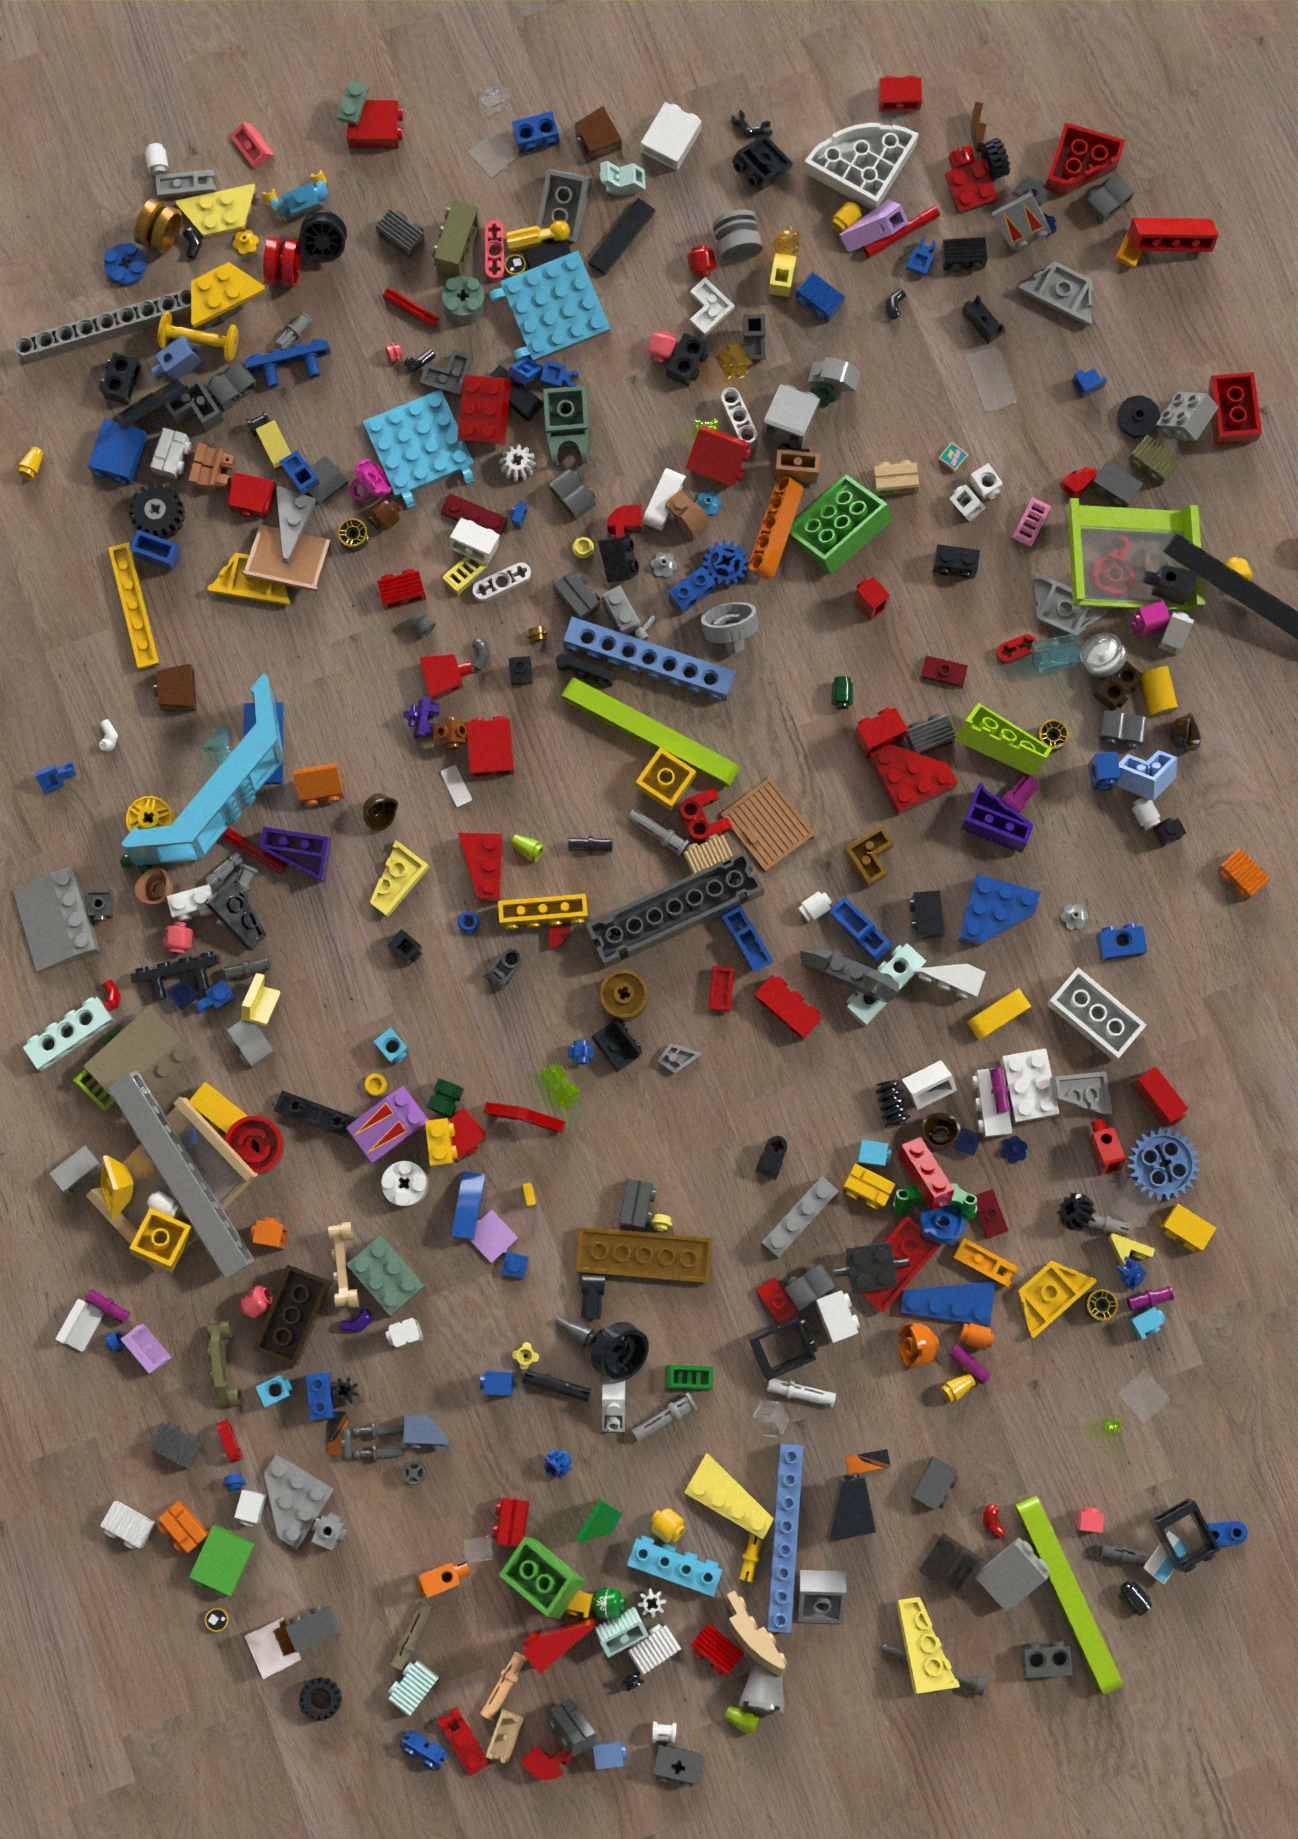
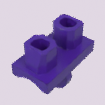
M424 696L422 700L418 701V708L417 705H411L410 711L403 712V717L409 719L408 726L414 727L415 724L413 738L433 737V723H428L427 718L428 716L437 717L440 705L431 702V697Z

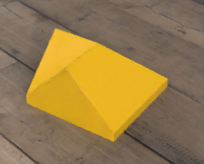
M107 1155L103 1156L100 1187L110 1218L115 1219L132 1199L134 1183L129 1168Z

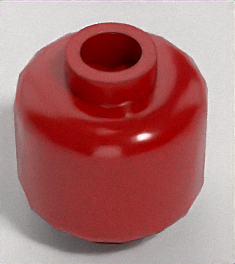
M707 245L691 248V252L687 254L690 272L698 274V278L711 276L710 272L716 269L714 251L708 248Z

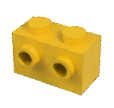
M448 1118L425 1121L430 1166L436 1168L455 1165L454 1159L458 1158L456 1145L452 1146L451 1138L455 1136L454 1124L450 1123Z

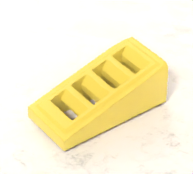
M465 557L442 577V580L459 596L488 567L487 565L474 560L479 565L476 568L470 563L472 559ZM466 565L473 571L471 574L464 568ZM462 571L467 578L464 579L459 572ZM456 577L461 583H456L453 578Z

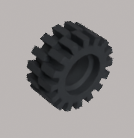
M995 138L981 143V159H985L992 180L1009 175V157L1006 154V148H1004L1001 139Z
M324 1677L314 1678L306 1683L299 1694V1706L302 1708V1713H305L306 1717L313 1719V1721H325L331 1718L341 1705L342 1696L340 1688L338 1689L337 1687L338 1684L332 1682L330 1678L326 1679ZM317 1690H323L329 1696V1703L324 1708H317L312 1703V1695Z

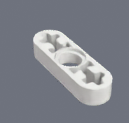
M517 563L476 582L473 586L475 599L479 602H486L527 583L531 578L530 567L526 563ZM519 569L527 571L525 572V577L522 578L518 575L514 577L515 582L512 583L509 573H512L513 577L518 574ZM504 577L508 580V584L501 588L496 585V580ZM492 582L493 588L495 589L494 592H492V588L486 590V595L484 596L481 593L477 594L479 592L480 587H483V589H487L490 587L489 583Z

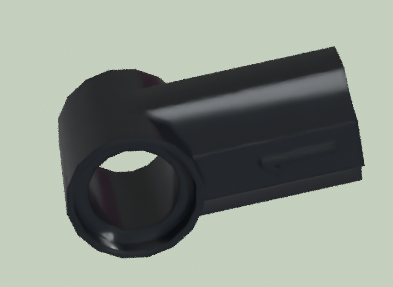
M583 1274L581 1318L600 1319L602 1296H604L605 1275Z

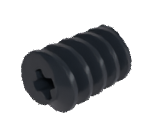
M890 1080L875 1084L876 1086H881L876 1090V1094L883 1095L878 1099V1102L885 1103V1105L880 1107V1110L887 1112L882 1116V1119L889 1120L884 1125L885 1128L906 1124L905 1121L911 1117L908 1114H903L908 1109V1106L901 1105L906 1100V1097H899V1094L904 1092V1089L897 1088L902 1083V1080Z

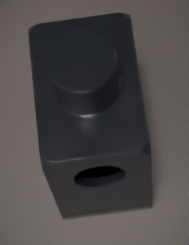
M1163 565L1157 573L1146 570L1142 583L1153 585L1151 592L1153 596L1183 605L1194 592L1198 572Z

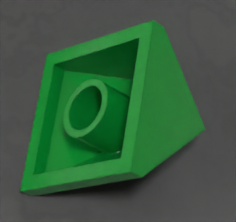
M600 1498L575 1540L582 1542L611 1534L623 1513Z

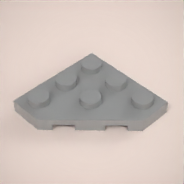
M276 1454L265 1471L264 1476L277 1535L284 1542L299 1549L335 1489Z

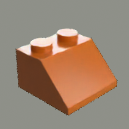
M336 763L292 770L301 805L313 807L317 806L318 802L336 803L341 798H344L341 773Z

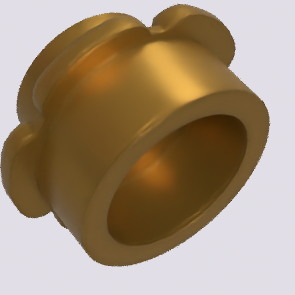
M535 626L528 629L529 635L527 638L532 639V642L543 641L548 631L545 630V626Z

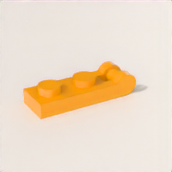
M965 1238L962 1239L953 1256L955 1260L1007 1288L1011 1284L1010 1279L1013 1273L1016 1274L1019 1269L1014 1264ZM1000 1266L1005 1268L1002 1276L997 1274Z

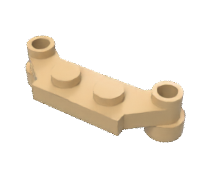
M343 1222L341 1225L328 1227L329 1239H334L335 1249H332V1261L337 1263V1272H334V1283L339 1285V1293L334 1294L335 1306L356 1308L359 1307L358 1290H350L349 1270L346 1265L348 1259L345 1240H353L352 1223Z

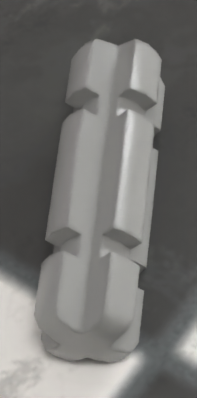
M238 853L233 854L229 861L226 860L214 870V874H210L205 878V881L214 888L219 884V880L225 879L235 870L236 866L239 867L240 863H244L243 858Z

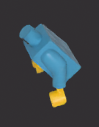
M320 170V173L317 175L311 174L315 186L307 184L286 192L282 195L280 201L277 199L275 189H271V193L263 192L266 204L270 205L278 216H285L287 222L324 208L322 201L328 198V191L326 187L327 180L323 171Z

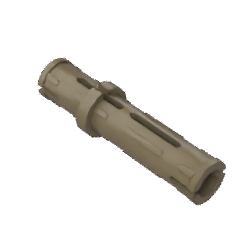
M420 1601L403 1640H400L398 1643L399 1648L393 1661L390 1663L391 1666L404 1671L411 1653L416 1650L414 1646L434 1606Z

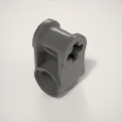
M507 949L487 970L484 978L490 979L498 986V990L502 991L523 964L521 954L516 949ZM511 954L518 956V961L514 965H509L506 962L507 957Z

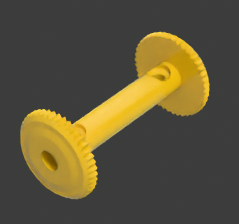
M166 312L162 315L159 323L157 340L161 349L168 346L170 337L178 339L181 336H184L189 342L224 348L225 361L230 362L236 354L239 332L236 325L233 324L230 325L227 336L173 326L171 312Z

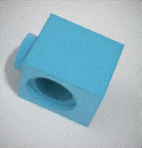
M389 1028L374 1041L391 1064L395 1062L398 1064L408 1056L406 1053L409 1049L392 1028ZM392 1042H396L399 1045L395 1053L387 1051V1046Z
M860 1141L857 1164L884 1168L886 1162L890 1163L891 1150L888 1149V1143Z
M278 1375L255 1387L265 1408L292 1396L291 1390H293L289 1378H284L283 1375ZM277 1383L281 1386L282 1391L279 1396L274 1397L270 1389L272 1385Z

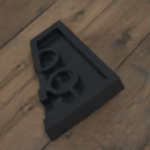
M233 873L205 904L248 951H253L264 939L266 933L256 912L252 910L247 900L249 897L239 883L240 878L238 874Z

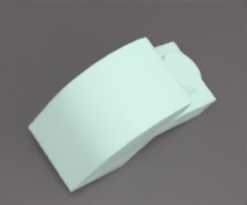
M609 161L600 163L601 183L606 185L607 193L628 195L646 190L645 170L636 164L631 163L617 167Z

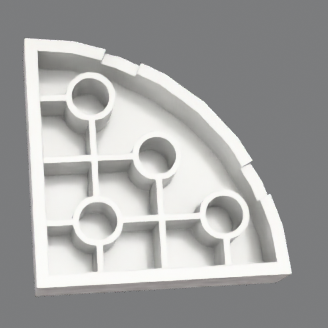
M880 123L860 124L842 129L813 149L804 161L803 173L873 211L879 207L916 147L919 133L897 125L892 127L880 125Z

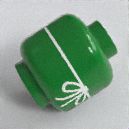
M600 1588L592 1596V1612H595L598 1618L617 1619L621 1612L626 1610V1597H622L619 1589Z

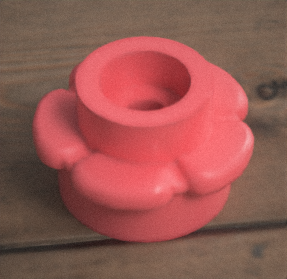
M391 342V345L385 347L387 356L391 363L396 361L399 363L400 357H403L399 345Z

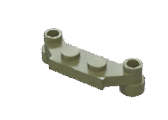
M223 1320L219 1324H212L207 1327L208 1336L211 1339L207 1355L209 1361H212L213 1369L210 1371V1379L218 1392L216 1393L217 1406H239L242 1404L241 1391L239 1387H229L224 1339L233 1337V1324L231 1320Z

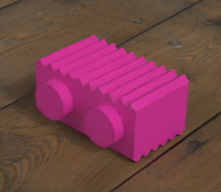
M1161 600L1160 602L1157 601L1156 604H1149L1148 607H1140L1130 623L1133 633H1137L1139 639L1161 632L1167 626L1171 619L1165 602Z

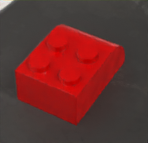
M1254 372L1212 375L1209 381L1208 395L1219 407L1211 418L1214 445L1256 442L1262 434Z

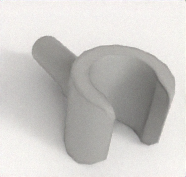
M652 615L645 625L636 630L634 637L646 641L649 635L645 631L656 620V617Z

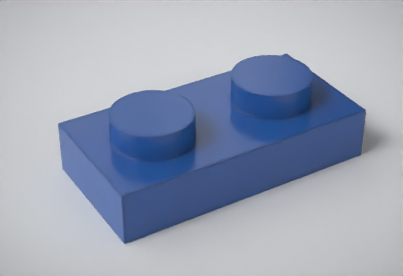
M525 357L510 366L507 374L513 377L515 382L527 384L541 375L543 366Z

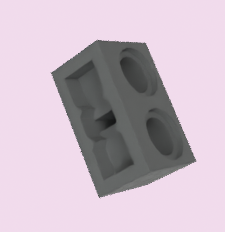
M1052 1641L1050 1646H1041V1643H1027V1647L1021 1648L1024 1677L1038 1678L1073 1675L1070 1646L1064 1645V1641ZM1057 1652H1062L1064 1656L1063 1662L1060 1664H1054L1053 1655ZM1033 1654H1039L1041 1657V1661L1037 1666L1030 1664V1657Z

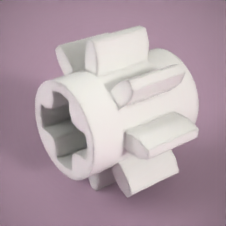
M649 1588L648 1595L640 1594L644 1601L638 1603V1606H644L643 1615L651 1612L652 1617L655 1618L656 1611L664 1612L660 1605L666 1603V1600H660L661 1591L654 1594L652 1589ZM654 1597L657 1598L656 1604L658 1606L656 1608L652 1606L649 1609L646 1600L648 1598L651 1600Z

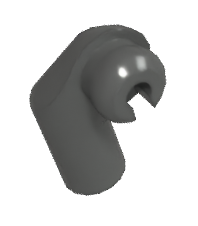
M476 638L472 646L477 651L478 656L472 666L481 671L490 658L491 653L487 641L483 638Z

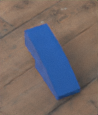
M843 897L829 910V913L876 963L893 949L891 942L847 898Z
M463 1171L452 1237L475 1241L486 1174Z

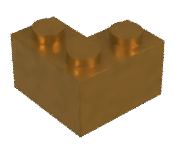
M883 825L845 847L843 852L867 889L884 879L887 875V871L878 859V856L892 849L894 842Z

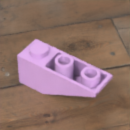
M888 199L841 232L839 236L846 251L851 252L894 234L908 224L909 221L902 205Z

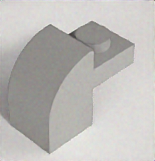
M825 357L824 362H813L808 382L816 385L819 381H823L826 384L832 385L838 392L856 391L861 371L846 361Z

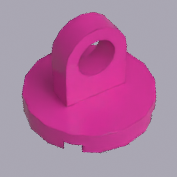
M362 459L355 466L357 478L351 483L349 488L351 496L358 501H363L372 494L383 498L391 491L385 471L379 465L369 463V459ZM358 484L364 487V495L358 493Z

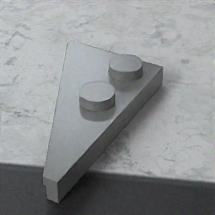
M277 486L276 494L284 562L289 563L314 509L316 499Z

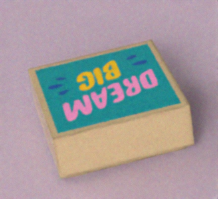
M951 442L939 456L938 461L955 473L966 460L968 454Z

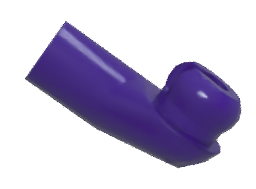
M362 1309L354 1321L342 1320L341 1331H363L371 1323V1311Z

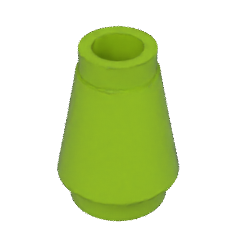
M518 834L513 837L510 844L530 861H538L544 852V846L541 845L540 841Z
M729 1706L724 1719L728 1720L745 1734L750 1733L753 1735L760 1717L756 1715V1712Z

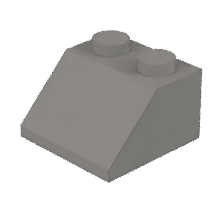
M800 1570L798 1622L844 1624L846 1572Z

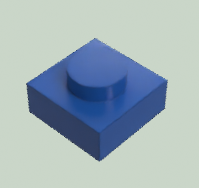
M519 500L517 507L513 506L510 513L513 527L521 529L528 511L526 502Z
M506 1252L501 1274L524 1279L529 1257Z

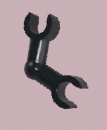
M739 110L740 120L735 119L731 115L732 124L739 126L746 137L760 134L770 137L773 134V130H764L765 127H770V121H764L761 126L750 127L745 121L743 111Z

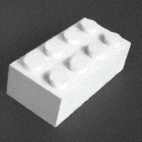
M1077 968L1046 1004L1113 1061H1116L1146 1026L1142 1020L1080 968Z

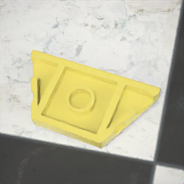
M255 184L176 200V205L187 216L191 224L197 228L203 238L241 231L246 228L247 216L251 211V202L254 193H256Z

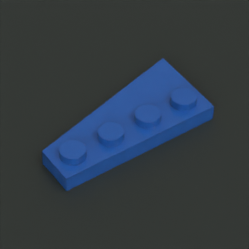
M995 1281L903 1290L900 1313L990 1326Z

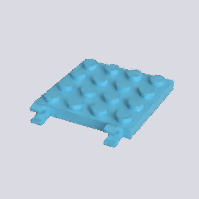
M579 251L500 281L502 288L489 292L492 303L506 297L526 347L514 350L513 355L516 361L529 356L533 361H536L608 332L611 329Z
M442 390L435 391L363 421L395 497L402 496L408 509L416 506L410 492L461 472L466 484L474 482V477L470 470L474 466V462L465 442L457 439L458 426Z

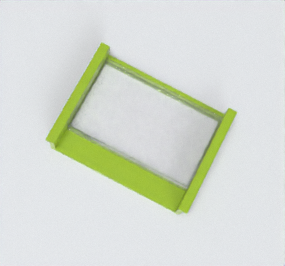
M1078 498L1069 499V503L1065 507L1069 534L1073 600L1071 606L1140 609V607H1148L1149 604H1156L1157 601L1160 602L1162 600L1165 602L1167 610L1192 611L1198 606L1205 605L1203 578L1197 575L1194 592L1183 605L1153 596L1151 594L1153 585L1142 583L1146 570L1157 573L1163 565L1188 569L1163 551L1175 533L1201 548L1198 505H1189L1182 511L1085 506L1079 505Z

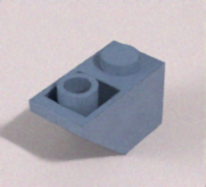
M405 1415L403 1443H409V1448H422V1444H431L432 1449H445V1445L450 1444V1439L430 1416Z

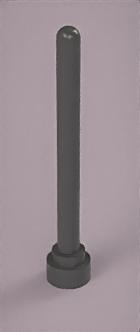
M886 1643L881 1645L880 1649L882 1652L908 1662L906 1651ZM951 1669L954 1678L959 1683L969 1686V1689L973 1690L974 1694L983 1695L987 1678L980 1675L978 1677L973 1676L972 1678Z

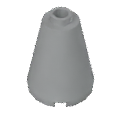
M755 1661L738 1707L743 1709L744 1705L749 1706V1711L774 1715L775 1711H780V1715H784L785 1705L782 1677L770 1672Z

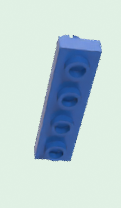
M315 339L311 341V344L307 345L294 344L290 346V349L286 350L274 349L265 355L253 354L249 356V359H245V364L250 373L262 370L267 388H274L279 386L276 367L304 361L308 377L316 378L321 375L317 357L331 354L327 340Z

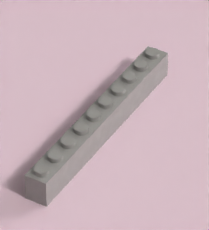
M139 1072L127 1073L108 1086L112 1100L118 1103L122 1110L123 1118L131 1124L135 1137L145 1147L146 1155L150 1160H153L157 1166L159 1176L168 1184L170 1194L178 1200L182 1213L185 1217L189 1218L193 1225V1231L202 1239L206 1252L217 1263L216 1267L219 1273L227 1279L255 1261Z

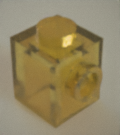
M742 343L726 345L716 356L727 378H742L753 365Z

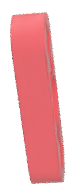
M490 221L485 227V272L488 280L492 282L501 281L505 274L504 227L499 221ZM493 228H497V240H493ZM492 247H498L501 252L497 256H492L489 254V250ZM493 262H497V275L492 273Z

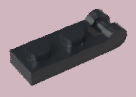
M562 653L556 657L557 668L560 671L571 670L575 672L576 676L583 679L589 677L594 679L595 683L604 687L607 685L613 686L615 673L567 654Z

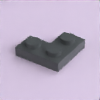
M452 350L446 369L426 363L420 379V385L461 397L463 376L468 375L473 362V356Z

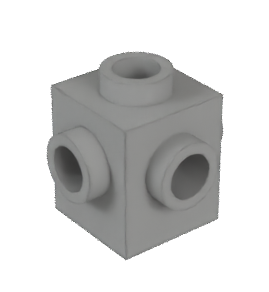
M329 1513L328 1516L323 1515L321 1519L317 1518L312 1528L315 1534L311 1542L329 1550H335L337 1543H342L347 1530L343 1529L345 1523L340 1522L342 1518L332 1513ZM327 1527L332 1529L331 1534L327 1533Z

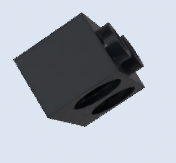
M684 333L667 366L666 377L689 387L692 380L696 381L699 376L700 369L698 368L700 363H705L708 357L707 342ZM696 349L698 353L690 354L688 350ZM681 367H687L689 371L683 373L679 371V369Z
M113 352L112 358H109L106 364V376L100 382V390L105 399L127 405L130 404L141 369L138 358ZM120 366H127L124 371H118ZM121 385L118 390L112 391L113 386Z

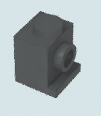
M87 888L88 916L97 922L107 921V918H113V891L110 888ZM97 901H102L100 908H96Z

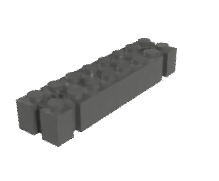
M744 850L729 857L730 863L723 866L722 862L716 863L609 913L611 919L603 922L602 917L585 924L594 945L598 943L601 945L597 947V951L605 969L621 962L620 956L625 953L629 957L634 956L741 906L740 900L743 898H747L748 902L763 896L764 888L757 873L752 876L750 874L753 872V865L746 851ZM736 878L737 881L739 879V884H731V880ZM617 934L619 940L614 941L612 935Z

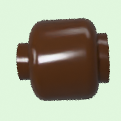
M382 499L369 509L370 515L368 519L377 530L386 531L399 522L398 512H400V508L393 500L389 502L386 499Z

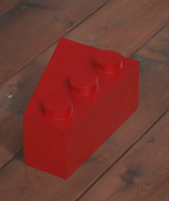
M458 832L479 902L498 903V901H501L502 833Z

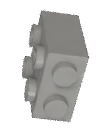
M1178 391L1167 409L1161 414V418L1156 426L1161 430L1162 436L1166 439L1196 441L1219 407L1207 393Z

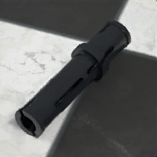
M526 1369L522 1383L540 1387L542 1391L547 1389L585 1402L588 1401L591 1388L550 1377L551 1374L548 1373L544 1375Z

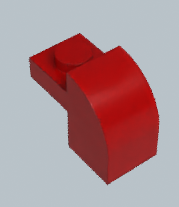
M641 505L620 506L610 514L607 521V532H616L611 533V538L622 536L624 532H641Z
M538 1743L521 1760V1763L536 1778L553 1780L564 1772L559 1764L565 1765L572 1756L567 1750L563 1751L561 1747L550 1756Z

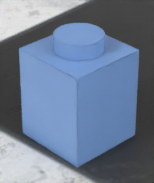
M621 1739L598 1742L593 1746L596 1770L623 1766V1760L627 1759L626 1745H621Z

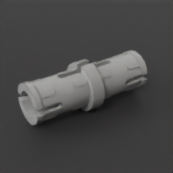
M1092 1214L1094 1220L1089 1221V1227L1101 1229L1103 1233L1112 1232L1128 1237L1129 1231L1121 1228L1130 1229L1131 1223L1114 1220L1108 1215L1103 1217Z

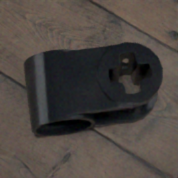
M773 1136L768 1140L757 1164L756 1173L774 1180L777 1179L787 1150V1141L783 1137ZM779 1140L780 1146L783 1148L774 1152V1147L771 1146V1143Z

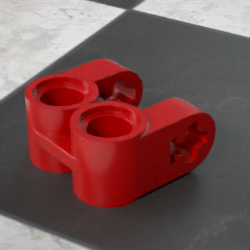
M715 788L685 799L680 805V817L685 824L690 839L695 843H703L706 838L717 834L719 836L732 829L728 818L709 824L703 813V807L719 800ZM691 806L697 812L694 815H687L684 810ZM696 826H702L705 829V833L697 835L693 829Z

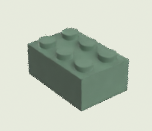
M382 1235L378 1236L346 1264L392 1317L426 1288L425 1284Z

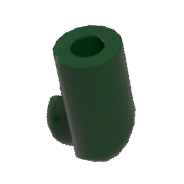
M127 853L122 855L120 859L121 866L124 868L131 865L136 866ZM137 865L142 874L152 869L150 865Z

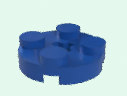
M133 243L118 244L104 255V269L111 281L119 283L121 286L137 284L142 280L145 269L147 270V260L144 253ZM123 261L131 262L128 264L129 268L127 269L123 266L120 267Z
M943 1206L934 1211L926 1207L921 1214L919 1225L922 1230L921 1234L925 1239L951 1246L961 1238L965 1229V1220L963 1216L960 1217L957 1214L958 1210L953 1206ZM943 1221L946 1226L940 1225L939 1222Z

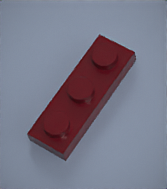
M449 493L440 511L442 515L458 522L461 518L473 521L483 528L495 531L500 536L508 522V518Z

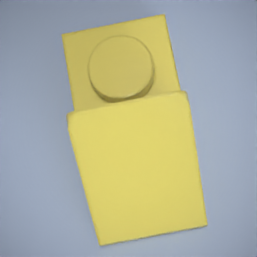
M1114 1233L1108 1236V1241L1121 1267L1125 1265L1126 1260L1124 1258L1126 1256L1129 1257L1130 1252L1133 1253L1132 1257L1144 1261L1145 1258L1153 1257L1155 1249Z

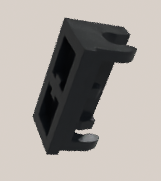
M979 295L975 297L972 303L970 300L965 303L962 313L987 344L1005 333L1004 325L999 324L981 302Z

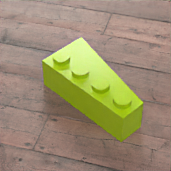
M980 703L976 705L954 739L1035 777L1052 750L1046 744Z

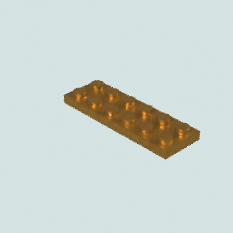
M579 1227L575 1272L709 1283L713 1238Z

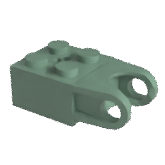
M586 386L543 389L545 428L553 465H559L560 454L568 446L578 448L581 453L582 462L588 463L591 431L589 398ZM570 409L571 412L565 415V410Z

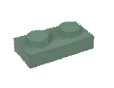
M349 79L337 114L338 121L358 126L370 90L369 84Z

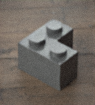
M199 378L187 384L189 389L164 404L177 426L196 415L206 432L224 422L220 410Z

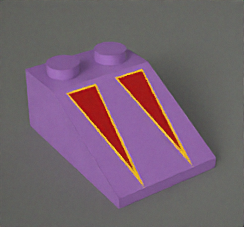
M402 1086L347 1126L346 1130L372 1165L425 1129V1121L429 1120L406 1088Z

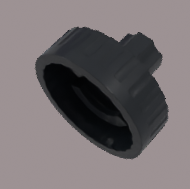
M629 1322L612 1324L607 1328L600 1329L594 1336L591 1362L593 1368L610 1382L618 1383L628 1380L641 1369L649 1351L648 1339L643 1332Z

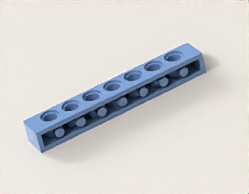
M571 617L563 640L564 646L570 652L578 653L580 651L586 653L587 657L599 660L601 658L607 660V663L612 666L619 667V665L628 667L627 669L633 673L639 674L643 672L648 674V677L651 679L660 680L661 678L669 681L668 683L672 686L681 687L682 685L688 687L689 691L701 694L703 692L709 694L710 698L717 701L727 700L735 678L734 670L575 617ZM589 636L593 638V641L590 644H585L582 642V639ZM610 643L614 647L610 651H605L602 646ZM625 650H631L634 652V655L626 658L622 653ZM645 657H652L655 661L648 665L643 662V659ZM670 663L674 665L675 669L666 671L663 666ZM691 670L695 673V676L687 678L684 676V672ZM712 677L716 682L713 685H707L704 679Z
M779 1444L767 1630L773 1632L791 1633L803 1461L802 1445Z

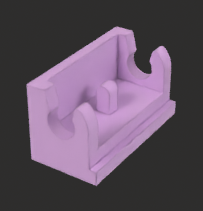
M144 1323L137 1325L121 1338L122 1342L149 1374H154L172 1358Z

